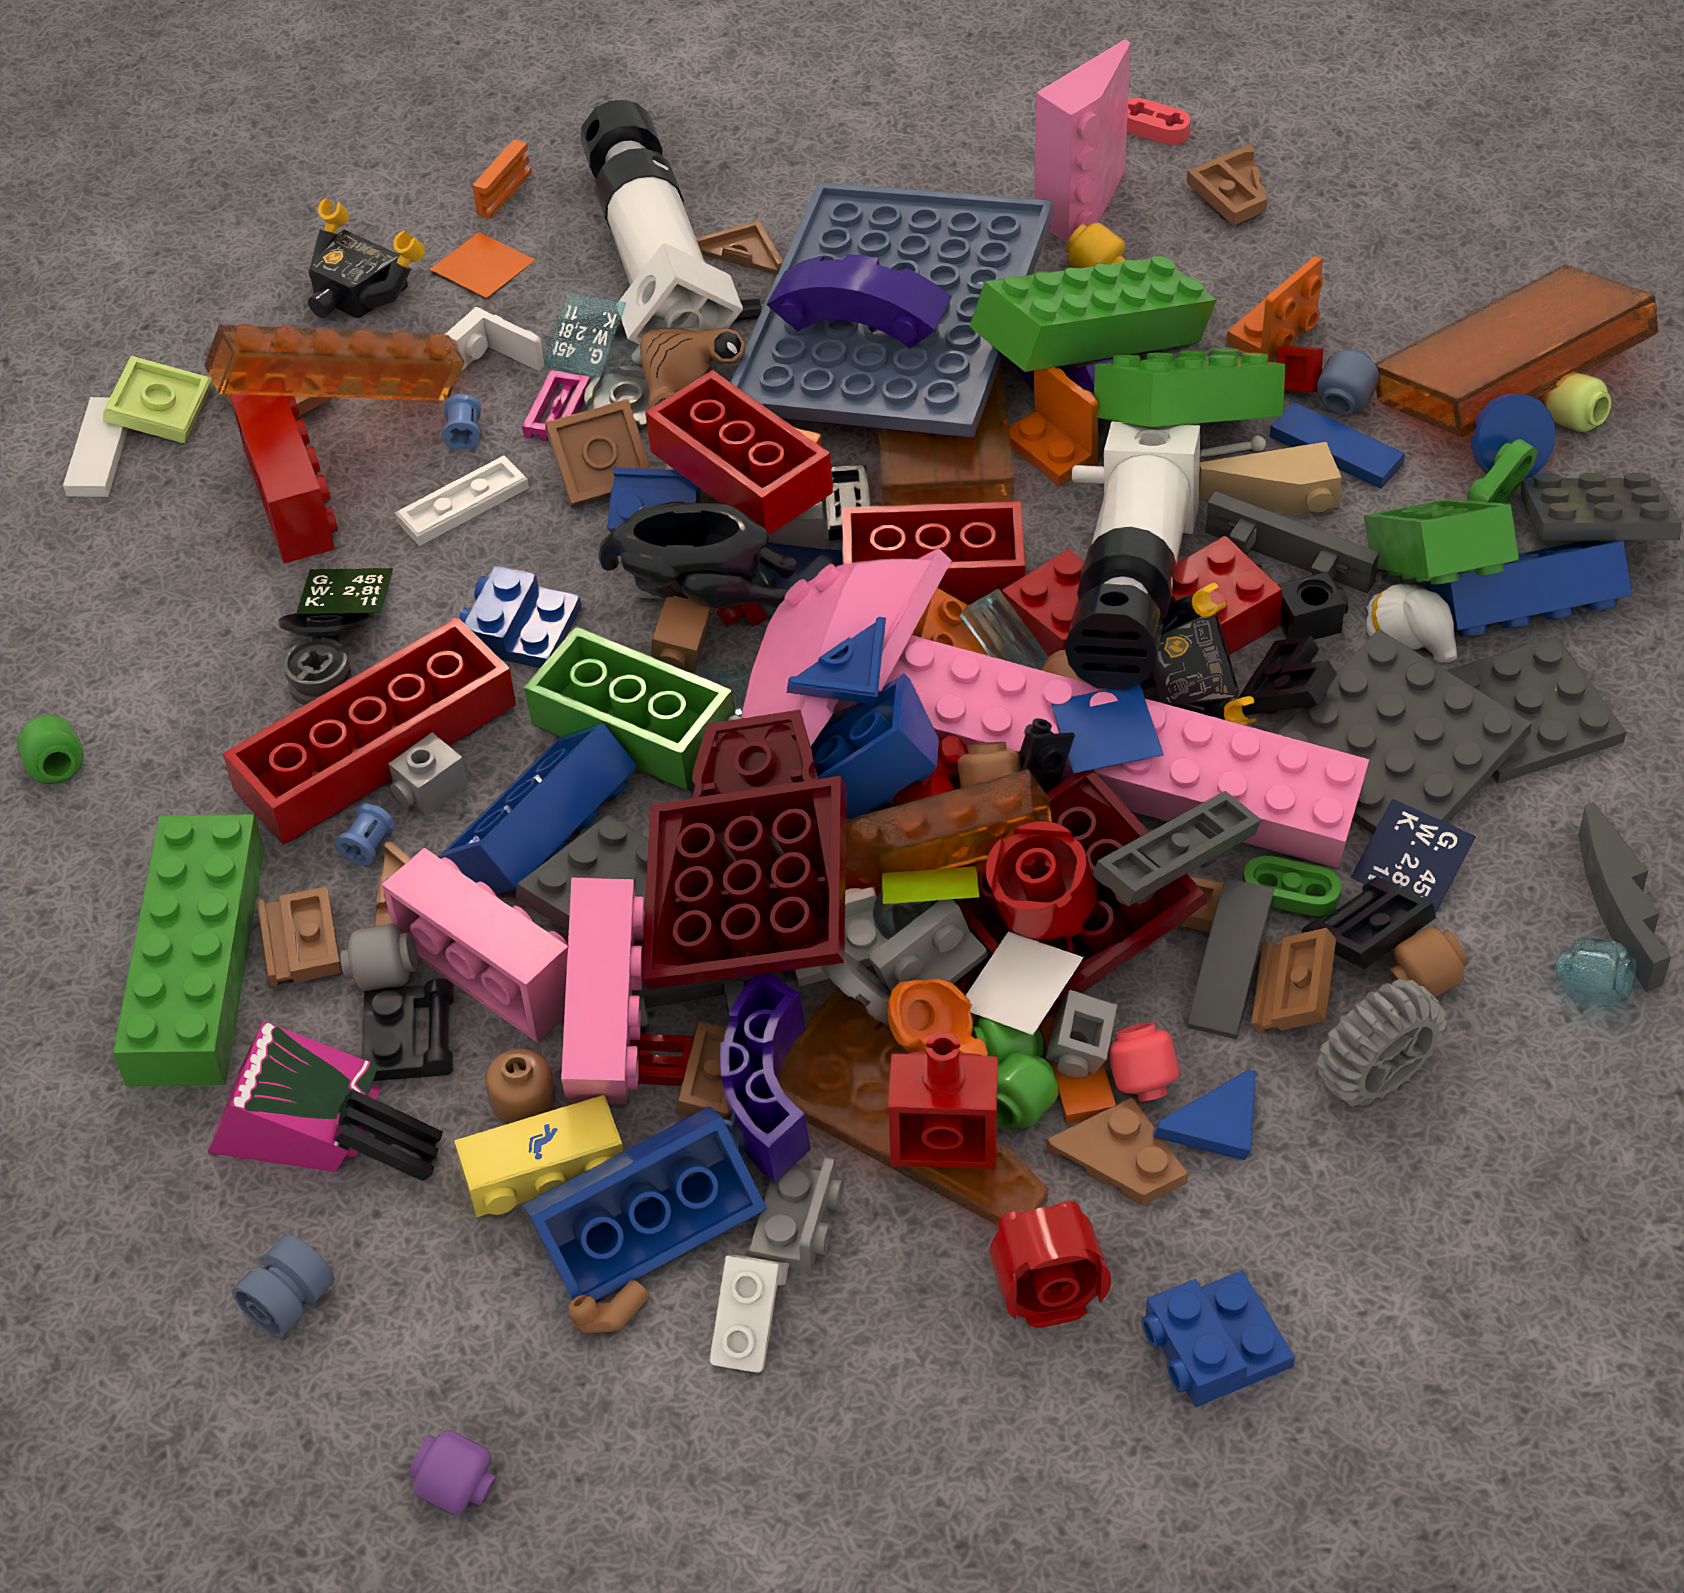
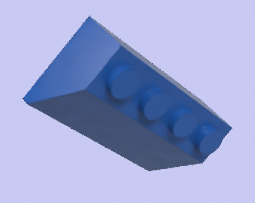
M1585 540L1518 554L1519 560L1503 563L1504 571L1499 573L1476 575V572H1459L1460 580L1444 584H1431V581L1421 582L1423 588L1438 593L1449 605L1453 616L1454 630H1459L1461 637L1486 633V624L1501 621L1503 628L1527 625L1531 623V615L1545 613L1546 619L1574 615L1573 607L1588 604L1589 610L1607 609L1617 606L1616 598L1632 595L1624 541Z
M905 673L883 687L882 691L878 693L876 704L858 703L826 724L811 745L818 779L841 776L847 786L846 830L852 827L861 815L875 806L881 807L888 804L896 796L897 792L911 783H919L927 779L937 767L939 738L910 678Z
M603 723L560 737L438 857L440 859L443 857L450 859L456 864L463 875L475 883L479 881L485 883L495 894L512 890L516 893L517 883L536 870L544 861H548L569 844L566 839L574 830L580 831L586 828L598 817L599 813L596 808L604 800L610 801L626 789L629 784L626 778L638 766Z
M710 1106L523 1204L572 1300L580 1295L593 1297L595 1301L621 1288L630 1280H636L767 1209L722 1116Z

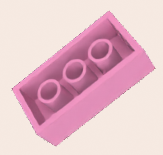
M425 848L382 884L391 923L400 927L403 933L409 932L412 935L417 958L537 1043L564 1018L568 943L557 932L545 931L535 924L523 909L518 906L510 907L497 898L488 885L480 881L475 883L463 875L456 864L445 857L440 859Z
M571 878L561 1073L565 1100L569 1104L605 1095L608 1105H628V1090H638V1046H630V1040H640L641 1034L640 996H632L633 990L642 991L643 986L641 980L642 946H635V942H643L645 911L644 897L635 896L634 879Z

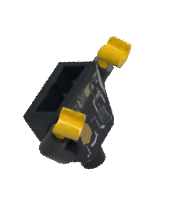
M325 198L318 206V213L326 223L324 230L319 229L309 269V277L314 290V295L308 299V305L312 312L320 318H326L331 312L338 309L355 318H360L376 307L396 301L400 292L408 287L407 278L411 271V268L408 267L410 262H417L424 256L423 244L406 231L398 233L393 242L394 249L399 253L397 254L344 229L339 234H336L337 228L347 223L349 213L346 207L338 202L336 211L332 214L334 209L333 203Z
M1210 583L1196 593L1170 603L1168 614L1163 619V629L1154 669L1140 683L1141 689L1156 686L1160 702L1163 704L1247 726L1255 723L1256 718L1248 719L1242 712V706L1254 703V699L1251 696L1231 700L1238 697L1240 690L1217 613L1225 608L1227 604L1223 602L1217 605L1211 601L1209 592L1218 588V585Z

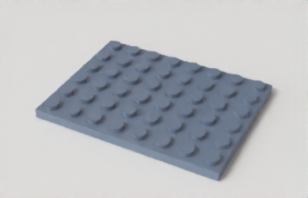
M818 182L731 383L780 418L974 437L1003 354L970 328V322L985 281L1005 279L1007 276L1019 277L1033 274L1054 216L1053 201ZM846 254L879 258L881 266L903 273L905 268L910 269L938 285L952 296L935 331L910 349L881 330L851 321H822L804 327L797 332L766 304L783 273L792 266L818 256H823L824 260L844 259Z

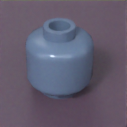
M1358 349L1338 351L1333 353L1327 360L1317 382V391L1323 404L1332 412L1342 415L1358 412L1369 404L1379 383L1380 372L1376 364L1371 360V357L1364 351Z

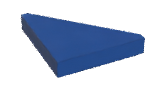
M886 617L876 618L875 623L853 638L848 637L819 657L818 662L797 676H791L788 679L786 693L876 704Z
M1248 1069L1160 1120L1153 1130V1137L1245 1160L1251 1151L1256 1071Z

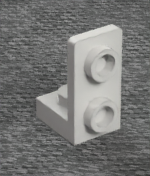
M475 307L444 334L449 365L460 370L466 368L473 360L482 357L488 347L538 371L545 366L539 336L478 307Z
M740 1255L726 1256L710 1353V1363L712 1365L757 1373L764 1370L777 1286L786 1284L789 1263Z

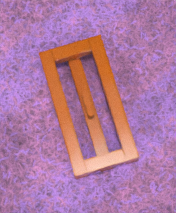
M513 139L473 183L477 215L491 219L531 174V168L526 167L530 162L529 156L524 154L528 150L527 143Z

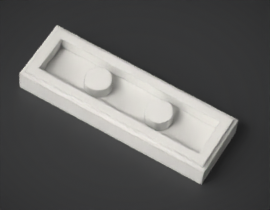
M90 397L63 484L65 494L68 497H109L129 429L103 421V411L110 398Z
M502 456L395 512L396 521L421 546L529 488L528 479L505 456Z

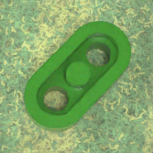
M1518 439L1512 444L1509 442L1504 444L1495 457L1492 469L1485 478H1478L1469 489L1467 500L1505 504L1532 469L1537 458V449L1522 439Z
M1268 855L1252 859L1244 868L1243 882L1274 886L1270 887L1274 888L1272 908L1317 917L1330 914L1339 904L1341 881L1336 873L1328 868ZM1310 894H1318L1320 897L1310 896Z

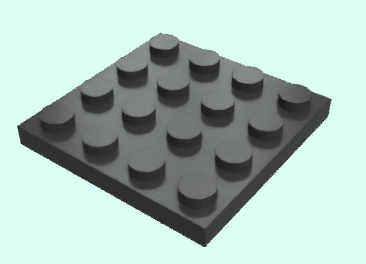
M1378 629L1340 668L1337 676L1328 688L1323 701L1312 708H1302L1278 735L1369 759L1353 821L1374 834L1392 799L1448 823L1506 761L1510 754L1531 734V722Z

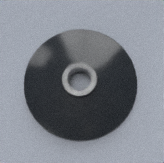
M293 613L279 619V627L296 635L311 637L312 642H321V637H326L340 643L339 636L359 630L370 623V615L368 613Z

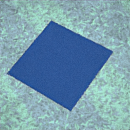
M1140 683L1126 690L1107 689L1072 696L1064 704H1051L1060 733L1073 732L1075 734L1068 755L1073 774L1164 755ZM1098 692L1112 693L1118 699V701L1090 707L1092 696Z

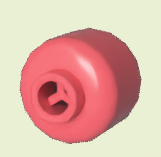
M1154 1022L1136 1024L1116 1031V1039L1109 1045L1108 1059L1117 1089L1125 1094H1136L1139 1102L1166 1096L1168 1094L1166 1086L1173 1083L1180 1075V1067L1170 1034L1166 1030L1156 1029Z

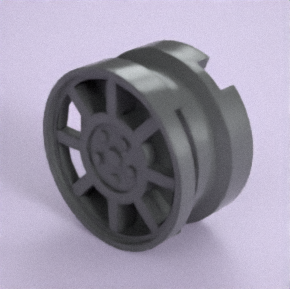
M321 637V642L310 643L308 638L292 646L286 653L283 660V668L288 680L290 694L298 703L306 705L341 685L345 679L349 680L352 678L347 653H345L342 645L336 640Z

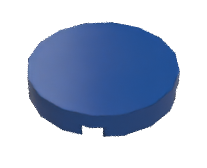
M1502 394L1490 400L1478 413L1474 422L1477 425L1475 435H1471V449L1475 462L1486 474L1494 466L1495 457L1504 444L1508 442L1512 444L1514 441L1522 439L1535 447L1538 451L1537 458L1525 479L1537 474L1548 462L1555 445V425L1550 411L1540 400L1526 394Z

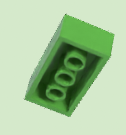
M1228 348L1213 349L1212 355L1207 357L1204 351H1180V357L1173 359V354L1147 353V360L1140 361V356L1114 355L1113 363L1095 364L1094 398L1098 401L1096 417L1146 427L1283 416L1285 364L1268 362V354L1242 353V357H1238L1239 350Z
M1449 498L1364 515L1369 549L1380 552L1377 569L1386 570L1388 576L1402 575V579L1416 578L1417 582L1431 581V584H1444L1460 580L1459 572H1476V575H1489L1504 571L1503 563L1519 560L1511 504Z
M575 627L524 687L532 725L563 737L603 723L638 766L636 769L686 790L693 783L694 765L707 724L723 722L730 716L735 715L731 689L578 627Z

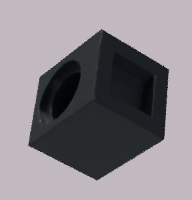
M1328 572L1277 584L1282 589L1280 627L1287 639L1311 635L1315 640L1342 633L1344 614L1348 613V601L1344 590L1341 587L1337 588Z

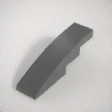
M1594 802L1585 805L1578 833L1585 874L1599 914L1620 955L1643 989L1648 992L1664 984L1671 959L1670 954L1654 935L1660 913L1643 893L1648 870Z

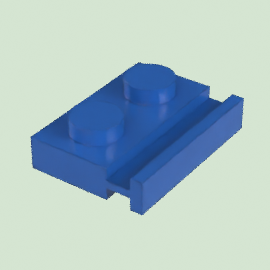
M614 468V486L611 488L607 529L610 532L614 531L625 521L629 520L630 516L638 511L640 507H649L672 501H681L685 504L700 503V488L676 470Z

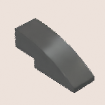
M1225 878L1202 961L1187 1028L1237 1039L1272 913L1274 888Z

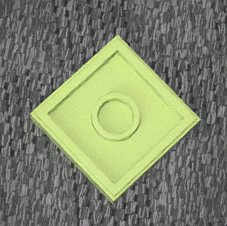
M130 356L103 411V421L186 444L211 389L212 378Z

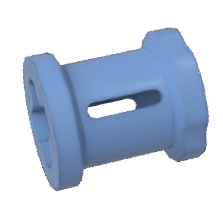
M455 394L445 401L444 416L447 418V423L442 430V439L450 448L472 449L479 443L481 433L480 428L477 426V421L481 415V403L477 398L472 395Z
M363 803L356 809L354 814L356 819L349 830L341 833L336 839L335 847L339 854L347 861L368 867L372 865L376 858V848L384 837L391 836L396 825L391 815L377 805Z

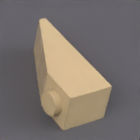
M1327 442L1200 462L1199 499L1209 500L1214 492L1218 491L1270 511L1294 515L1309 512L1320 513L1328 509L1338 508L1342 477Z

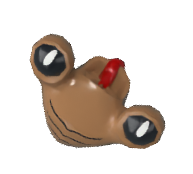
M660 328L645 333L640 344V356L649 388V409L713 370L710 363L712 359L720 364H735L744 356L746 343L741 335L728 328L708 331Z

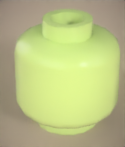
M1566 371L1558 375L1554 381L1548 384L1543 396L1545 407L1550 411L1554 424L1577 432H1588L1602 424L1611 409V397L1608 394L1606 384L1599 378L1576 371Z

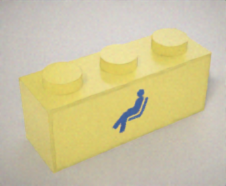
M605 1095L454 1140L461 1170L476 1217L486 1214L500 1215L507 1213L516 1205L528 1202L623 1152V1145Z

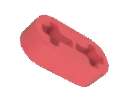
M1128 99V133L1170 145L1183 143L1189 138L1191 120L1185 111L1147 99Z

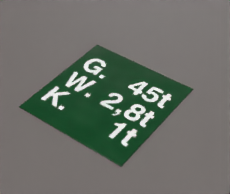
M393 568L310 569L296 614L381 613Z

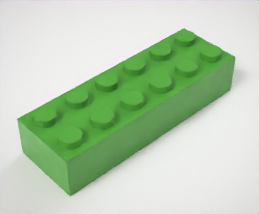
M1153 256L1150 259L1125 260L1121 263L1096 264L1092 267L1066 268L1063 271L1037 272L1034 275L1007 276L1005 279L985 281L969 327L1024 372L1053 366L1058 367L1112 358L1114 355H1130L1196 344L1201 341L1217 299L1203 289L1204 286L1199 281L1189 278L1177 270L1173 261L1162 256Z
M255 814L159 816L113 1050L125 1086L226 1085L265 849Z

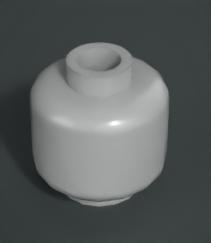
M393 923L354 931L350 935L348 949L341 950L340 954L344 976L346 979L353 978L356 985L362 991L401 987L409 981L411 972L416 971L418 967L417 952L412 935L409 932L403 933L401 928Z

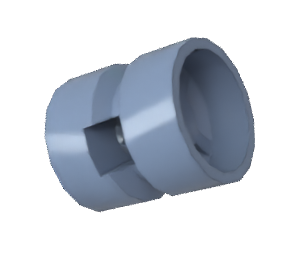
M284 1235L264 1255L263 1263L265 1268L258 1267L255 1271H249L231 1292L235 1302L249 1319L271 1335L283 1338L304 1314L302 1303L313 1305L335 1281L332 1270L323 1258L308 1244L292 1235Z

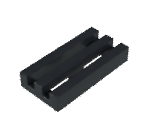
M353 1089L344 1098L333 1140L414 1178L425 1181L433 1174L434 1166L431 1165V1162L437 1157L439 1149L435 1145L441 1140L443 1131ZM350 1124L374 1134V1138L351 1128ZM392 1144L398 1145V1146H400V1147H402V1148H404V1149H406V1150H408V1151H410V1152H413V1153L419 1155V1158H416V1157H414V1156H412V1155H410V1154H407V1153H405V1152H403V1151H401V1150H399V1149H397V1148H394V1147H392L391 1145H392Z

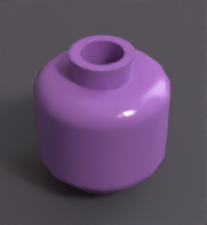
M452 1430L442 1432L437 1438L429 1434L420 1447L408 1472V1476L415 1479L413 1482L415 1495L451 1515L461 1514L466 1510L470 1502L480 1507L496 1478L495 1475L487 1471L491 1461L489 1450Z

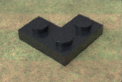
M1311 635L1274 641L1237 698L1251 696L1254 699V703L1242 706L1244 715L1272 714L1280 710L1295 708L1308 709L1317 706L1323 701L1337 673L1329 660L1312 662L1319 651V647Z

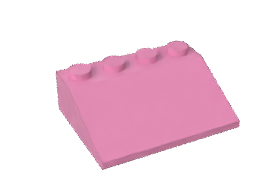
M1125 39L1036 93L1035 199L1053 201L1054 216L1048 231L1066 243L1080 225L1085 224L1088 226L1100 221L1125 173L1131 43Z

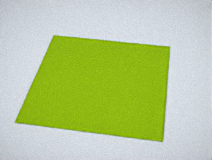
M976 866L882 873L883 904L980 897Z

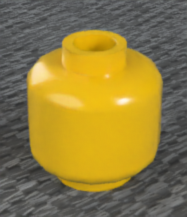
M1099 222L1088 226L1085 224L1080 225L1071 235L1064 249L1068 253L1067 263L1070 268L1092 267L1096 264H1114L1126 260L1123 258L1126 248L1124 240Z

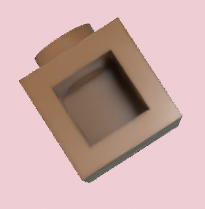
M678 596L666 597L652 638L651 657L684 671L695 673L709 630L711 608L701 606L690 599Z

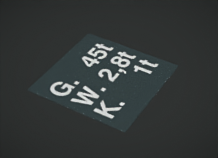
M568 292L544 360L545 366L600 377L626 302Z

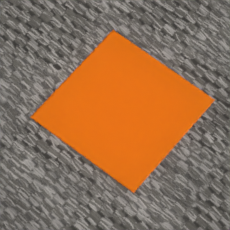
M478 232L429 270L488 298L533 263L535 259Z

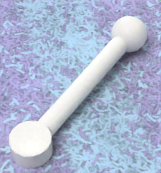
M1254 436L1247 442L1201 449L1200 458L1246 450L1261 452L1266 447V441L1261 436Z

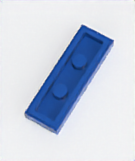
M1295 402L1283 412V416L1278 417L1270 426L1269 437L1290 447L1327 442L1339 470L1380 489L1404 464V452Z

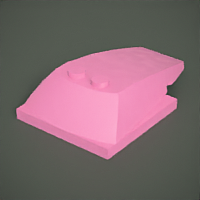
M938 548L919 559H879L847 563L837 567L830 564L822 569L811 581L806 582L804 579L796 582L786 593L785 600L778 606L768 623L751 672L741 719L801 710L811 746L832 714L858 702L786 693L788 679L791 676L799 675L818 662L819 657L848 637L853 638L875 623L876 618L886 617L878 693L881 692L952 560Z

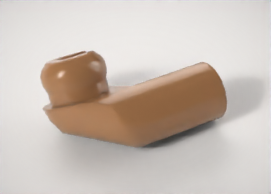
M630 1280L611 1302L596 1303L593 1297L580 1295L572 1300L568 1313L573 1319V1326L585 1334L617 1332L647 1302L650 1295L640 1283Z

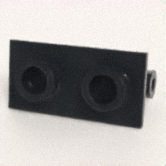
M1040 718L1034 719L1032 724L1025 727V737L1019 753L1025 760V762H1021L1022 771L1018 781L1019 796L1015 800L1008 801L1010 809L1007 820L1059 785L1075 737L1073 732L1054 734L1051 731V723Z

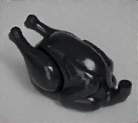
M672 501L642 508L602 540L598 554L601 567L606 571L617 568L619 565L618 556H621L624 570L633 575L636 586L641 591L664 599L666 597L678 596L690 599L701 606L709 608H726L746 603L765 604L778 608L785 600V595L789 588H772L754 584L752 580L757 573L759 563L773 569L784 579H789L798 566L797 561L793 557L781 555L767 546L769 534L765 528L735 506L724 503L685 504L681 501Z

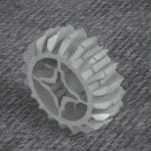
M1399 979L1392 984H1383L1375 993L1368 992L1363 1001L1359 1004H1353V1009L1346 1016L1340 1017L1341 1022L1335 1029L1329 1031V1040L1321 1046V1055L1318 1057L1316 1064L1319 1067L1318 1074L1325 1081V1086L1340 1100L1346 1101L1351 1107L1356 1105L1363 1107L1369 1105L1375 1098L1382 1100L1387 1093L1395 1092L1405 1081L1409 1082L1410 1077L1417 1070L1422 1069L1424 1061L1434 1054V1046L1442 1040V1032L1445 1030L1447 1022L1444 1019L1446 1012L1439 1005V1001L1424 986H1419L1413 980L1405 981Z

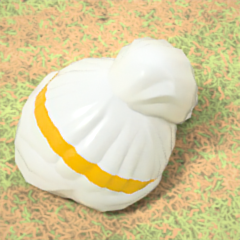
M1397 584L1373 596L1366 607L1368 611L1366 630L1370 637L1380 629L1412 650L1425 647L1433 654L1434 660L1438 662L1449 663L1457 659L1453 616L1449 605L1438 593L1428 591L1416 584Z

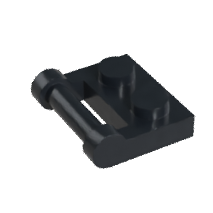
M1374 877L1363 885V892L1322 921L1315 919L1304 926L1302 933L1327 928L1336 938L1334 954L1362 969H1366L1394 949L1399 943L1436 919V914L1432 901L1381 877Z
M436 978L428 981L423 986L364 991L362 1059L379 1065L373 1081L445 1076L452 1073L453 1053L448 1050L449 1005L454 1002V985L452 982ZM429 1007L428 1050L423 1055H415L416 1008Z

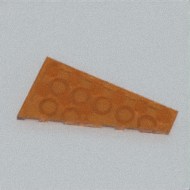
M837 987L805 1026V1031L794 1042L784 1059L780 1071V1087L793 1104L805 1113L806 1122L995 1225L1007 1213L1013 1211L1026 1213L1034 1209L1043 1208L1048 1201V1188L1008 1147H1001L998 1143L996 1149V1169L891 1166L888 1116L891 1054H908V1052L898 1044L894 1036L883 1026V1022L870 1015L866 1007L857 998L848 997Z

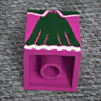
M262 1021L239 1069L208 1152L337 1172L345 1156L354 1159L357 1154L356 1150L333 1140L344 1098L354 1089L376 1100L380 1087L372 1085L379 1065ZM350 1124L351 1128L365 1133V1130Z

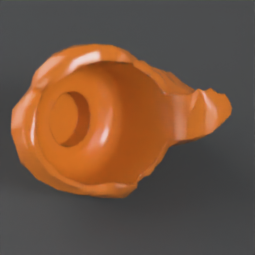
M943 979L911 980L899 982L892 990L891 996L888 999V1024L895 1040L908 1053H926L928 1038L938 1032H947L956 1036L960 1041L959 1056L967 1053H975L982 1056L988 1055L986 1044L982 1039H975L971 1036L973 1031V1020L970 1011L972 1003L952 982Z

